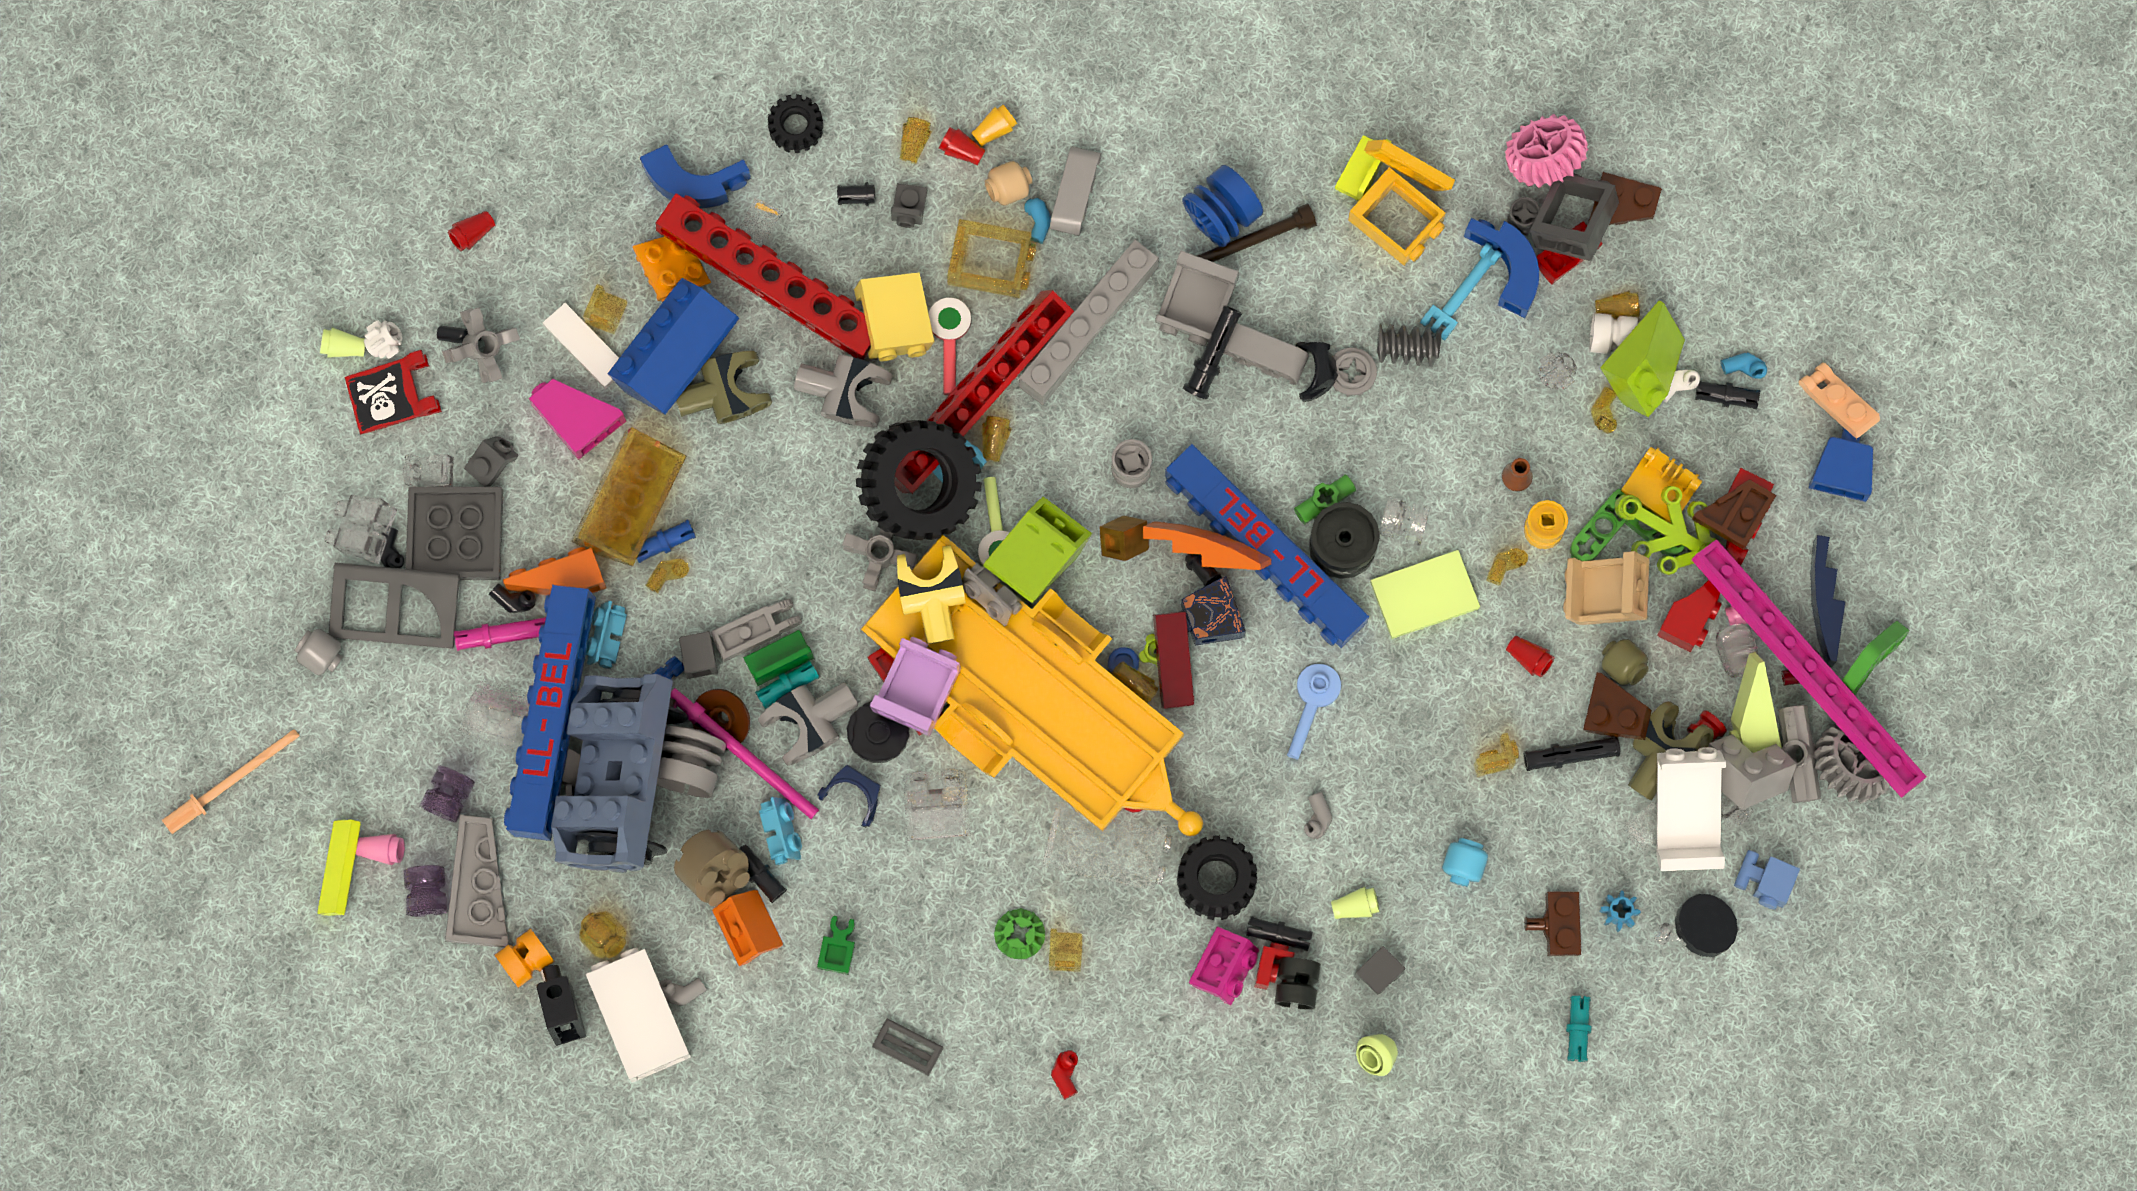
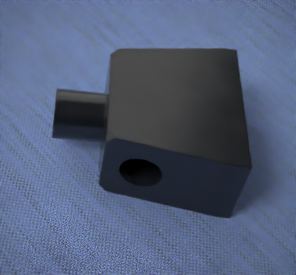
M558 965L543 968L541 970L543 982L538 983L536 988L546 1027L555 1045L558 1046L587 1037L575 993L568 977L561 975ZM570 1024L571 1029L561 1031L560 1026Z

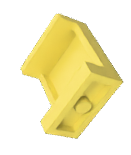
M920 272L860 279L854 289L856 301H862L871 343V349L868 352L869 359L879 358V361H890L897 358L898 355L908 354L910 358L925 355L926 351L933 345L934 337Z

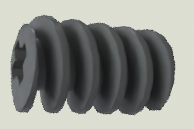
M1379 323L1377 354L1381 363L1384 362L1387 354H1390L1392 364H1395L1399 355H1401L1405 365H1408L1413 356L1417 366H1420L1423 359L1427 358L1429 367H1433L1440 354V328L1434 337L1429 327H1426L1421 336L1417 326H1414L1410 335H1408L1405 325H1402L1398 333H1396L1393 324H1389L1386 332H1383L1382 325Z

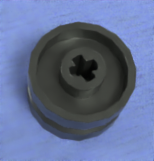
M1350 502L1334 503L1323 509L1314 520L1309 539L1312 560L1325 574L1339 579L1353 578L1365 572L1374 561L1380 539L1376 520L1361 505ZM1342 537H1346L1349 539L1347 543L1341 542L1340 540H1342Z

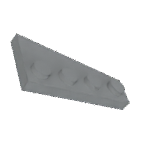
M460 815L445 942L501 948L509 944L492 818Z

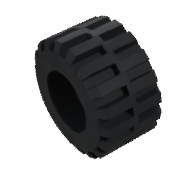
M1213 835V839L1207 840V837L1200 839L1198 844L1195 845L1193 843L1187 853L1183 854L1177 874L1179 895L1185 900V905L1188 909L1192 908L1195 910L1196 915L1201 917L1203 914L1208 916L1207 919L1214 920V917H1221V920L1228 919L1229 915L1233 914L1235 916L1239 914L1240 910L1243 907L1246 908L1250 903L1257 884V867L1253 863L1252 854L1244 850L1245 846L1242 843L1236 844L1233 842V838L1230 837L1220 839V835ZM1211 861H1221L1228 864L1236 875L1234 887L1224 894L1207 892L1198 881L1201 867Z

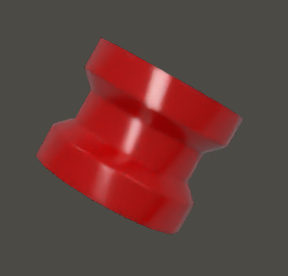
M1706 710L1699 715L1697 723L1690 724L1687 727L1689 734L1690 732L1693 733L1700 725H1707L1714 732L1712 742L1717 737L1724 736L1727 732L1724 724L1715 715Z

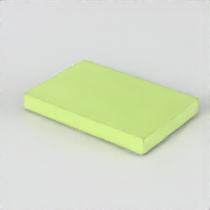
M1459 550L1370 580L1391 639L1480 609Z

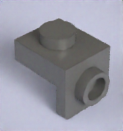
M495 436L481 442L464 469L484 487H490L497 480L506 465L515 461L519 455L513 450L510 442Z

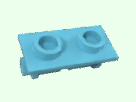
M612 601L601 604L600 608L597 607L594 611L592 625L596 627L593 637L588 639L586 649L588 665L599 660L600 667L611 669L612 663H616L620 642L610 639V635L622 636L627 614L624 613L625 608L622 606L613 605L611 609Z
M771 797V801L760 804L761 810H759L764 832L768 833L774 830L776 832V835L766 838L771 860H775L776 865L787 863V858L800 860L799 850L802 849V843L799 835L794 832L792 824L794 819L793 809L786 799Z

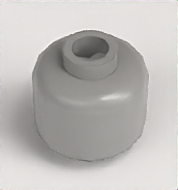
M315 629L313 632L307 630L294 649L298 653L296 656L297 662L316 675L324 674L327 669L333 672L343 656L338 654L341 649V643L322 629Z

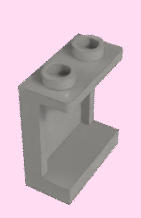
M1180 251L1176 261V269L1159 314L1156 315L1155 322L1160 324L1159 330L1176 336L1179 331L1189 335L1188 341L1205 346L1217 324L1223 306L1229 305L1239 278V271Z

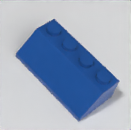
M681 278L607 374L629 396L666 415L737 323L739 317L703 288Z

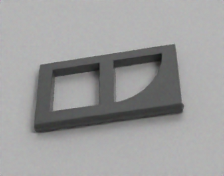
M335 562L333 566L329 635L341 639L453 649L460 574ZM347 580L389 583L385 632L343 629ZM403 585L419 590L431 601L440 621L441 638L399 634Z

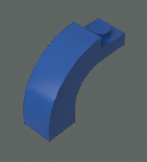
M667 144L640 157L647 177L663 196L672 200L676 193L681 197L688 195L700 204L699 208L716 207L728 203L726 190L737 191L747 184V180L751 179L744 159L716 173L700 176L688 173L682 169L676 162Z
M1471 218L1464 237L1481 246L1489 243L1493 250H1498L1502 253L1501 258L1508 269V283L1500 296L1498 306L1526 318L1539 284V266L1531 244L1517 228L1504 221L1500 231H1498L1488 221L1482 219L1477 221Z

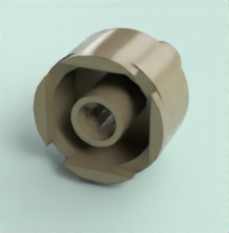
M709 829L703 830L692 836L680 850L683 853L680 861L676 860L674 864V871L678 879L701 901L713 907L719 905L738 888L744 887L750 879V874L747 872L749 865L747 856L719 830L717 832H711Z

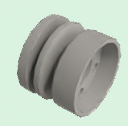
M666 726L664 734L666 741H663L662 752L670 757L660 759L657 785L671 791L683 793L685 784H688L690 787L687 795L701 798L712 797L718 775L706 769V766H721L722 758L716 754L725 753L726 743L704 731L694 728Z

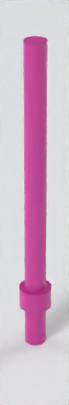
M676 688L671 691L670 697L675 699L677 706L687 713L689 721L693 724L697 722L712 736L725 742L728 750L807 817L812 819L817 814L818 808L704 713L706 711L705 708L697 702H691Z

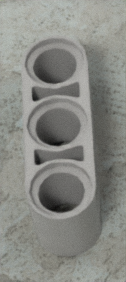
M1071 146L1053 209L1050 229L1080 236L1082 220L1084 221L1089 204L1088 198L1093 190L1097 164H1100L1101 153Z
M1238 323L1223 353L1233 357L1232 361L1247 367L1253 365L1262 369V373L1277 379L1283 377L1290 380V384L1293 385L1298 383L1309 357L1307 352L1296 346Z

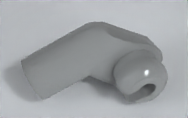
M1323 792L1308 797L1314 813L1309 822L1305 824L1304 831L1312 839H1319L1325 835L1332 822V815Z
M699 978L686 986L672 983L668 979L660 982L667 1002L679 1006L688 1004L707 991Z

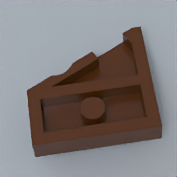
M1597 672L1583 730L1598 735L1645 740L1652 710L1605 675Z

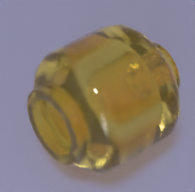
M607 911L592 912L584 917L581 922L579 939L594 956L598 958H612L624 948L626 944V929L611 913Z

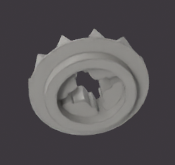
M1346 348L1338 351L1333 356L1336 361L1338 374L1333 385L1335 391H1339L1347 397L1351 395L1361 396L1364 392L1371 389L1376 380L1377 368L1373 358L1367 352L1358 348ZM1352 361H1355L1356 371L1364 375L1355 376L1352 383H1349L1348 374L1343 373V370H1348L1350 365H1352Z

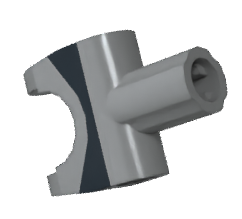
M839 355L833 372L801 363L795 378L794 390L825 398L820 412L824 418L849 425L874 428L878 426L880 417L866 411L867 408L857 402L855 392L873 382L890 385L893 376L887 370L868 361Z
M844 682L817 699L814 698L807 685H802L779 698L760 715L758 721L762 727H767L779 719L780 721L798 724L800 736L792 746L793 748L782 757L785 764L790 766L816 755L839 739V735L831 722L857 707L858 703Z

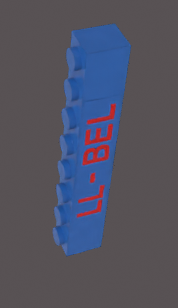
M1193 444L1165 469L1166 485L1176 495L1181 492L1189 500L1187 505L1196 515L1201 516L1204 514L1211 521L1209 526L1215 533L1244 543L1271 558L1272 565L1262 570L1254 571L1263 580L1267 581L1270 579L1278 587L1275 590L1278 595L1286 602L1292 600L1300 608L1298 610L1299 615L1308 624L1314 622L1322 629L1320 635L1328 644L1333 646L1336 643L1342 648L1368 623L1369 616Z
M552 585L551 594H548L545 598L544 610L547 615L545 625L542 624L539 630L540 652L533 661L535 679L534 684L529 686L527 701L530 705L528 716L525 715L522 720L523 743L516 752L517 775L512 778L510 783L512 801L510 808L506 809L504 815V825L507 826L506 830L514 837L551 841L552 838L551 825L556 796L560 795L570 735L566 733L571 703L579 692L596 597L589 589Z

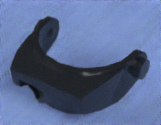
M1298 342L1296 347L1304 351L1309 350L1315 362L1313 381L1306 391L1299 394L1303 402H1308L1321 397L1331 389L1338 377L1337 367L1333 355L1328 351L1330 344L1324 342Z

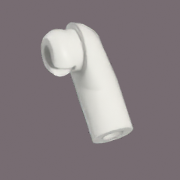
M1695 370L1675 371L1669 393L1663 401L1667 403L1676 391L1696 388L1700 382L1699 373Z

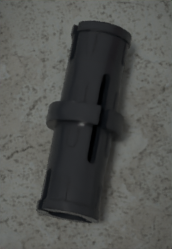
M1701 380L1697 386L1695 400L1723 403L1722 407L1736 405L1757 410L1760 390L1734 387L1733 383L1728 382L1725 385L1702 382Z
M1250 916L1248 925L1259 927L1261 930L1248 927L1246 936L1272 941L1273 943L1291 946L1308 952L1310 943L1298 940V937L1311 940L1312 931L1285 926V922L1281 921L1276 924Z

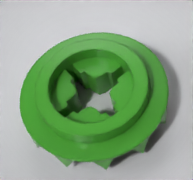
M1022 908L1007 911L998 919L994 931L995 942L999 950L1010 958L1018 960L1030 958L1041 949L1044 943L1045 929L1043 922L1034 912ZM1013 922L1019 925L1021 929L1032 927L1025 934L1027 945H1024L1019 938L1007 940L1014 934Z

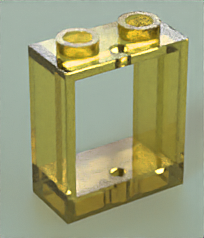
M959 219L947 274L948 285L1020 298L1021 290H1028L1031 272H1026L1027 262L1034 261L1036 243H1031L1032 232ZM971 235L1021 244L1014 281L963 272Z

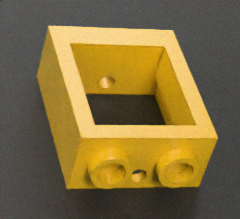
M1389 167L1350 210L1348 221L1405 266L1410 259L1415 262L1426 249L1423 244L1430 237L1434 240L1443 231L1446 213ZM1391 190L1430 220L1428 225L1405 250L1366 219Z

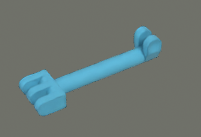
M1486 243L1482 248L1480 261L1443 309L1440 310L1435 305H1432L1420 322L1423 326H1426L1433 317L1436 320L1431 327L1433 333H1436L1441 325H1444L1446 329L1441 333V338L1444 341L1458 324L1456 320L1451 318L1490 266L1495 265L1502 256V253L1498 250H1493L1489 243Z

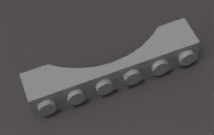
M1134 240L1019 377V388L1041 405H1044L1066 379L1076 362L1099 332L1138 293L1158 269L1159 257Z

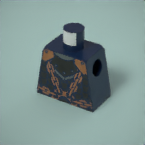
M1227 576L1181 599L1182 610L1186 612L1187 630L1191 633L1195 646L1245 638L1246 630Z

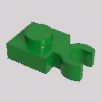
M833 916L830 922L833 938L823 936L817 969L849 975L855 942L847 941V937L854 932V919L849 920V925L846 929L840 930L837 928L838 916Z

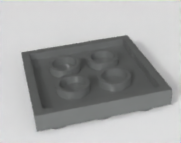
M408 487L406 569L460 574V580H501L503 488Z

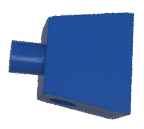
M1843 428L1841 439L1830 437L1827 441L1809 483V489L1866 502L1872 492L1873 447L1861 444V436L1856 439Z

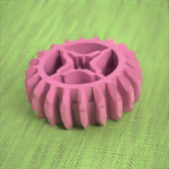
M1552 114L1549 118H1545L1542 115L1540 120L1535 122L1530 119L1529 125L1520 126V132L1512 133V140L1506 142L1505 158L1508 163L1507 166L1519 183L1524 182L1528 187L1536 184L1540 188L1545 183L1551 187L1553 182L1558 180L1563 183V178L1573 176V170L1581 169V162L1587 159L1588 143L1584 131L1574 119H1568L1565 115L1559 118L1555 114Z

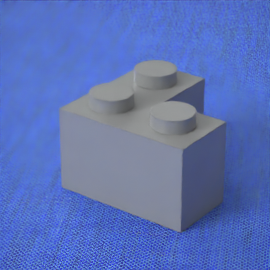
M1733 734L1709 743L1708 747L1721 750L1726 761V768H1721V791L1741 810L1788 791L1797 762L1777 744L1752 753Z

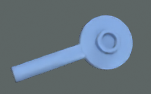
M1324 664L1310 665L1298 677V694L1306 704L1287 753L1288 757L1296 760L1300 757L1317 708L1332 704L1340 694L1341 681L1339 675L1333 668Z

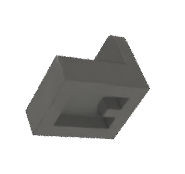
M897 183L894 204L891 207V220L896 221L898 226L913 228L915 224L922 225L927 188Z

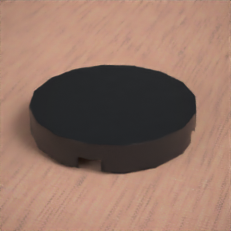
M870 701L851 715L847 725V738L853 752L861 759L872 763H885L898 757L906 748L909 739V727L873 712L870 707L872 701Z
M1698 894L1687 899L1677 910L1675 917L1676 933L1679 939L1682 938L1687 944L1685 947L1691 952L1702 957H1715L1728 950L1735 942L1738 932L1737 919L1732 909L1722 899L1711 894Z

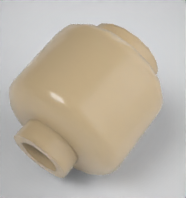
M1010 161L991 169L988 173V179L985 180V187L993 202L997 201L1003 206L1027 197L1029 185L1032 184V177L1027 167L1021 168L1015 161Z

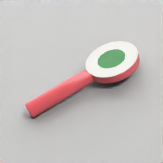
M943 298L934 303L929 311L932 333L943 340L944 395H949L956 388V340L963 337L971 325V314L968 307L956 298Z

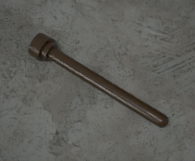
M1307 203L1297 207L1296 211L1291 213L1292 216L1233 240L1225 247H1216L1197 255V257L1215 262L1294 228L1298 230L1304 228L1306 231L1317 226L1316 219L1311 207Z

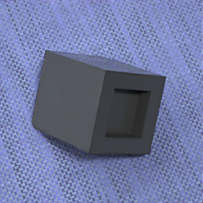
M710 631L681 636L679 638L687 679L718 674Z
M1382 946L1355 973L1354 977L1358 981L1362 979L1379 995L1393 981L1395 982L1404 973L1406 968Z

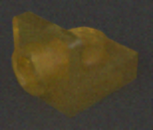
M1508 733L1501 734L1499 738L1502 753H1498L1497 750H1490L1479 754L1480 758L1476 759L1474 763L1477 777L1514 768L1515 759L1519 758V753L1515 740L1510 741Z

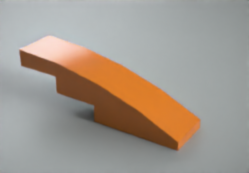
M1158 521L1143 526V539L1172 540V553L1201 554L1202 567L1262 570L1272 565L1270 557L1244 543L1212 531L1183 524Z

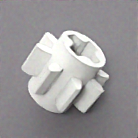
M377 320L366 327L368 333L365 334L364 344L371 355L380 358L386 356L390 359L400 352L398 346L402 344L403 337L400 329L393 322L384 321L381 323Z

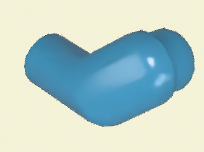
M1039 198L1028 199L1024 205V210L1028 215L1032 216L1035 222L1029 239L1043 244L1050 228L1051 215L1043 200Z
M1748 352L1720 360L1725 375L1740 370L1752 378L1762 379L1767 374L1765 362Z

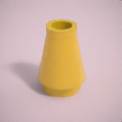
M1002 104L999 108L994 107L971 134L983 147L985 144L1012 132V128L1018 123Z

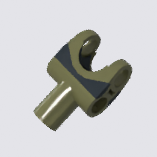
M741 351L708 359L701 368L704 381L687 386L676 400L681 417L713 408L717 423L725 424L748 417L769 407L772 404L769 393H745L736 386V380L743 372L742 369L759 363L760 360L757 352Z
M1671 701L1662 703L1651 714L1645 740L1634 739L1633 748L1646 758L1628 786L1651 801L1657 793V753H1666L1668 749H1682L1685 752L1698 751L1700 748L1708 747L1714 737L1713 730L1703 724L1697 727L1693 733L1690 732L1685 738L1675 740L1674 727L1679 707Z

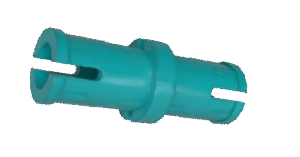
M808 661L786 675L785 673L780 674L778 680L759 691L757 690L755 693L760 702H762L764 709H767L790 691L819 679V675L814 666H812V663Z
M1570 996V1024L1566 1025V1032H1569L1567 1060L1575 1061L1578 1059V1062H1588V1034L1592 1031V1026L1589 1025L1591 997Z

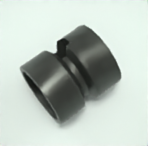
M1280 958L1278 977L1282 980V983L1276 987L1274 1004L1290 1008L1291 1003H1298V1009H1315L1317 990L1313 985L1319 981L1321 964L1301 958ZM1294 979H1301V983L1294 982Z

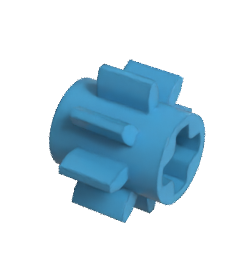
M1620 891L1616 899L1611 895H1607L1605 899L1609 907L1603 906L1599 911L1607 914L1608 918L1604 925L1615 924L1617 932L1621 930L1622 925L1625 923L1628 927L1632 928L1635 923L1630 917L1639 916L1641 913L1640 910L1634 909L1633 906L1637 898L1633 897L1629 900L1624 897V891ZM1618 904L1622 905L1624 911H1628L1622 918L1618 917V912L1613 911Z

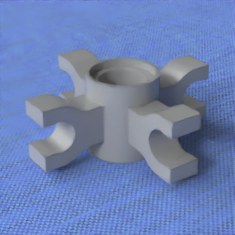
M480 307L460 312L468 335L463 339L462 345L442 351L445 362H457L468 357L477 360L482 383L502 379L494 356L499 352L501 345L520 339L517 328H508L496 333L485 331ZM480 338L485 344L483 352L479 351L477 345Z
M880 529L879 535L873 536L869 540L846 533L842 544L844 551L867 556L869 566L862 583L864 584L863 588L871 591H876L882 569L889 567L891 564L897 565V555L905 554L907 567L910 566L911 570L918 563V555L894 549L892 543L893 533L885 532ZM883 546L889 550V553L884 558H876L872 555V551L876 547Z

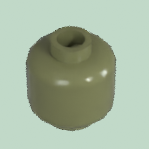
M1622 639L1618 642L1611 641L1602 651L1604 656L1601 664L1602 668L1619 685H1635L1648 672L1647 655L1629 639Z

